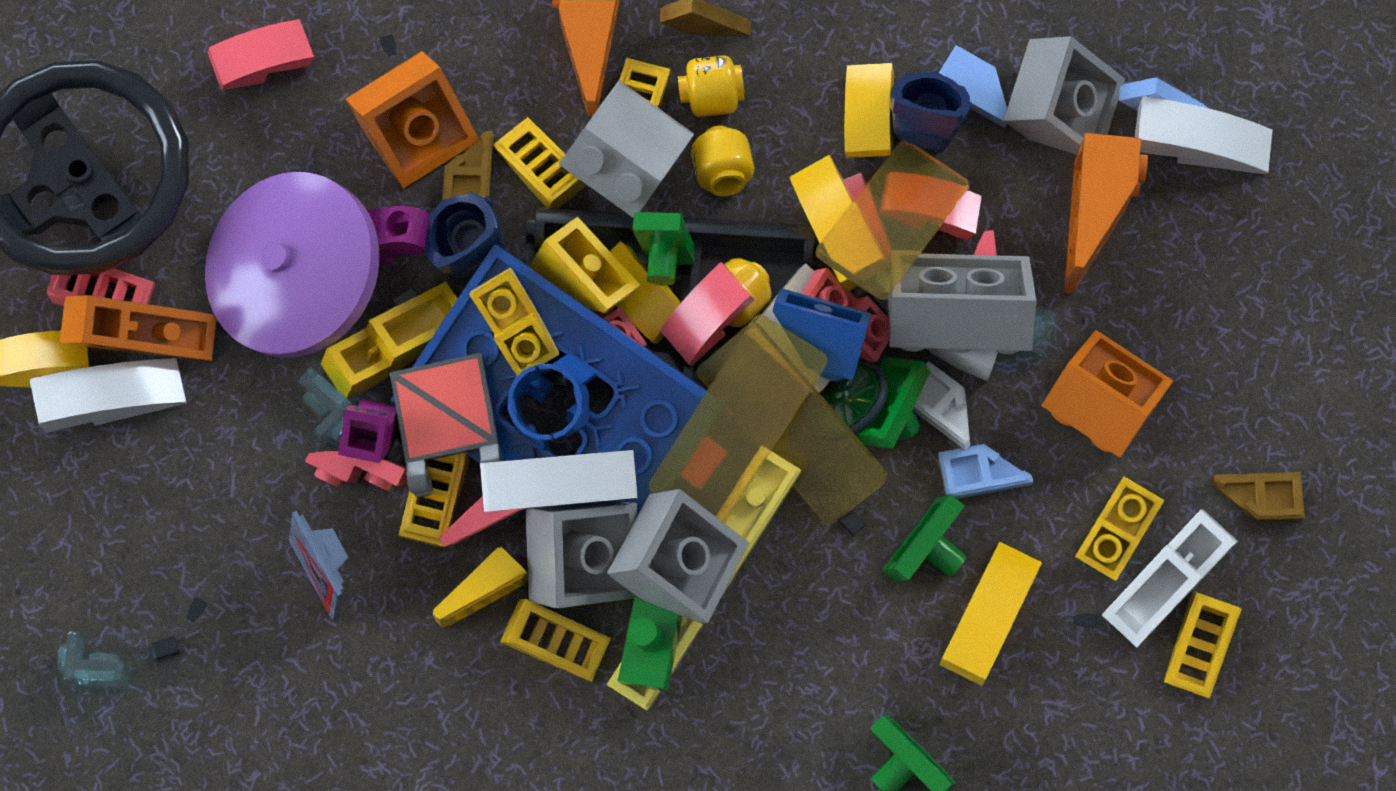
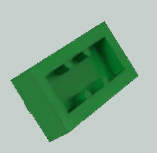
M634 212L633 232L648 261L647 281L661 286L674 284L676 265H694L696 247L682 214Z
M884 357L880 368L885 373L888 382V395L885 405L880 414L868 427L850 437L854 444L893 449L898 438L902 440L909 439L918 432L920 421L912 409L931 373L923 361Z
M951 494L937 497L881 571L896 582L908 581L926 559L948 578L953 576L963 565L967 556L944 538L943 534L965 505Z
M635 595L618 676L619 683L668 692L683 616L645 602Z
M890 714L882 715L870 727V730L894 753L871 777L872 781L881 791H899L914 775L931 791H949L957 783Z

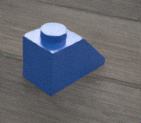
M781 288L774 302L772 312L805 366L817 370L816 373L819 376L828 380L841 381L845 378L853 381L872 313Z

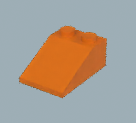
M1093 133L1084 134L1074 162L1064 293L1073 294L1125 213L1131 197L1138 198L1140 185L1145 182L1148 156L1140 154L1141 138Z

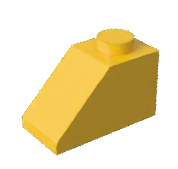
M578 216L543 242L530 265L533 270L589 309L601 313L608 312L640 286Z

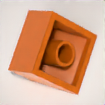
M423 51L345 99L363 132L403 189L471 147L479 140L443 71Z
M1095 330L1066 365L1041 406L1050 411L1052 416L1061 424L1072 426L1089 437L1092 443L1100 450L1111 452L1121 458L1167 392L1173 380Z

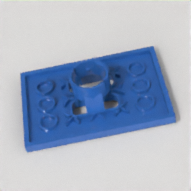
M495 244L413 365V367L477 353L483 354L498 439L504 461L557 457L558 455L549 449L548 440H559L572 435L574 432H579L582 436V444L575 455L633 450L637 498L598 502L637 503V516L649 494L670 491L728 405ZM510 267L531 299L556 347L566 354L553 364H538L524 369L518 376L493 339V331L470 297L471 290ZM556 370L563 373L564 379L570 380L573 383L576 403L567 411L565 420L569 424L562 431L545 435L536 431L533 424H528L525 421L520 409L521 394L530 395L542 404L555 384L539 373ZM597 376L608 383L614 390L612 400L600 414L589 409V393L585 385ZM393 395L390 400L395 403ZM507 402L508 411L513 423L503 415V408ZM480 450L468 452L470 457L481 463Z

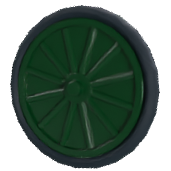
M859 359L853 381L845 378L841 381L830 380L825 388L817 394L806 386L804 389V403L799 402L797 409L800 427L810 437L825 442L840 441L861 432L876 419L885 405L888 395V382L885 373L878 365Z

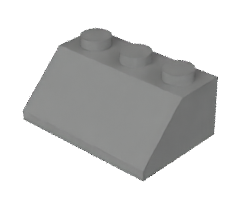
M889 253L888 332L890 347H900L903 350L912 352L920 351L924 348L948 349L957 353L968 352L972 349L995 350L1002 354L1032 351L1037 300L1029 256Z

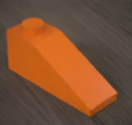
M552 0V8L559 9L560 25L587 115L593 116L599 107L620 0Z
M89 295L67 296L64 301L60 343L105 350L212 361L217 318L214 314Z

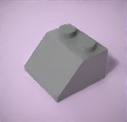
M1071 36L1029 39L1003 121L1028 140L1077 155L1085 133L1108 135L1119 100L1120 86L1124 84L1125 78Z
M618 80L559 165L634 218V212L641 211L694 133Z
M681 489L653 493L647 497L607 574L641 600L706 624L719 603L749 542Z
M587 502L525 508L528 594L530 601L553 608H564L634 599L635 595L610 577L607 572L637 518V503Z

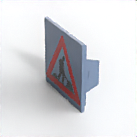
M297 511L292 513L289 542L332 621H335L340 611L344 589L341 585L344 580L338 568L348 559V556L333 528L312 531L304 515L299 516Z

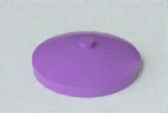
M289 172L271 176L258 182L243 192L226 210L214 230L209 244L205 264V283L208 300L214 315L232 338L242 345L268 356L280 358L301 357L330 346L357 322L372 296L379 269V244L376 229L369 213L360 200L349 190L326 177L307 172Z

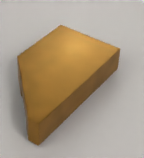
M679 0L660 8L661 24L688 35L751 36V21L703 0Z
M493 131L484 132L480 139L462 155L458 154L445 165L442 200L456 195H466L470 192L483 198L486 196L490 197Z
M1301 472L1213 475L1212 485L1254 522L1302 521L1305 518Z

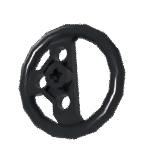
M99 60L53 62L12 80L0 92V139L5 127L13 120L34 150L28 180L10 193L0 194V250L12 261L55 276L100 274L141 256L173 224L189 185V140L172 103L142 76ZM95 88L125 98L149 120L161 147V179L148 209L142 215L129 201L62 110L52 93L59 90ZM53 131L67 133V141L61 148L51 150L44 147V140L49 133ZM47 191L54 194V202L47 210L36 211L31 208L32 199L38 193ZM111 200L119 204L118 213L112 219L100 220L95 217L96 208L102 202ZM57 222L89 226L101 242L93 246L56 247L28 236L41 234Z

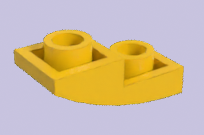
M892 63L847 65L844 118L846 158L892 156L894 130L890 107V97L894 86Z
M620 241L610 252L640 286L616 306L617 308L621 307L631 322L652 343L657 344L664 337L660 330L681 302L668 286L649 283L647 281L648 268L629 245Z
M511 267L471 290L470 297L493 331L494 341L517 376L524 369L544 364L559 355V351L550 333Z
M61 331L36 332L1 339L0 386L31 388L30 379L87 368L89 367L88 349L83 346L60 343Z
M1123 476L1075 557L1116 581L1165 500Z

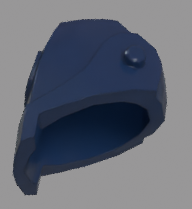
M908 73L899 78L892 88L890 97L895 137L900 144L918 152L930 154L943 152L955 138L960 126L966 122L968 113L971 112L972 102H970V95L966 88L940 73Z
M473 192L466 195H456L442 200L430 213L424 252L431 263L444 274L448 272L454 277L464 278L474 275L494 244L499 245L505 250L499 217L491 208L494 203L489 196L483 198Z

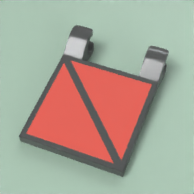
M482 353L390 372L406 461L407 483L412 494L416 497H423L433 492L426 461L480 450L481 463L504 461L499 444Z

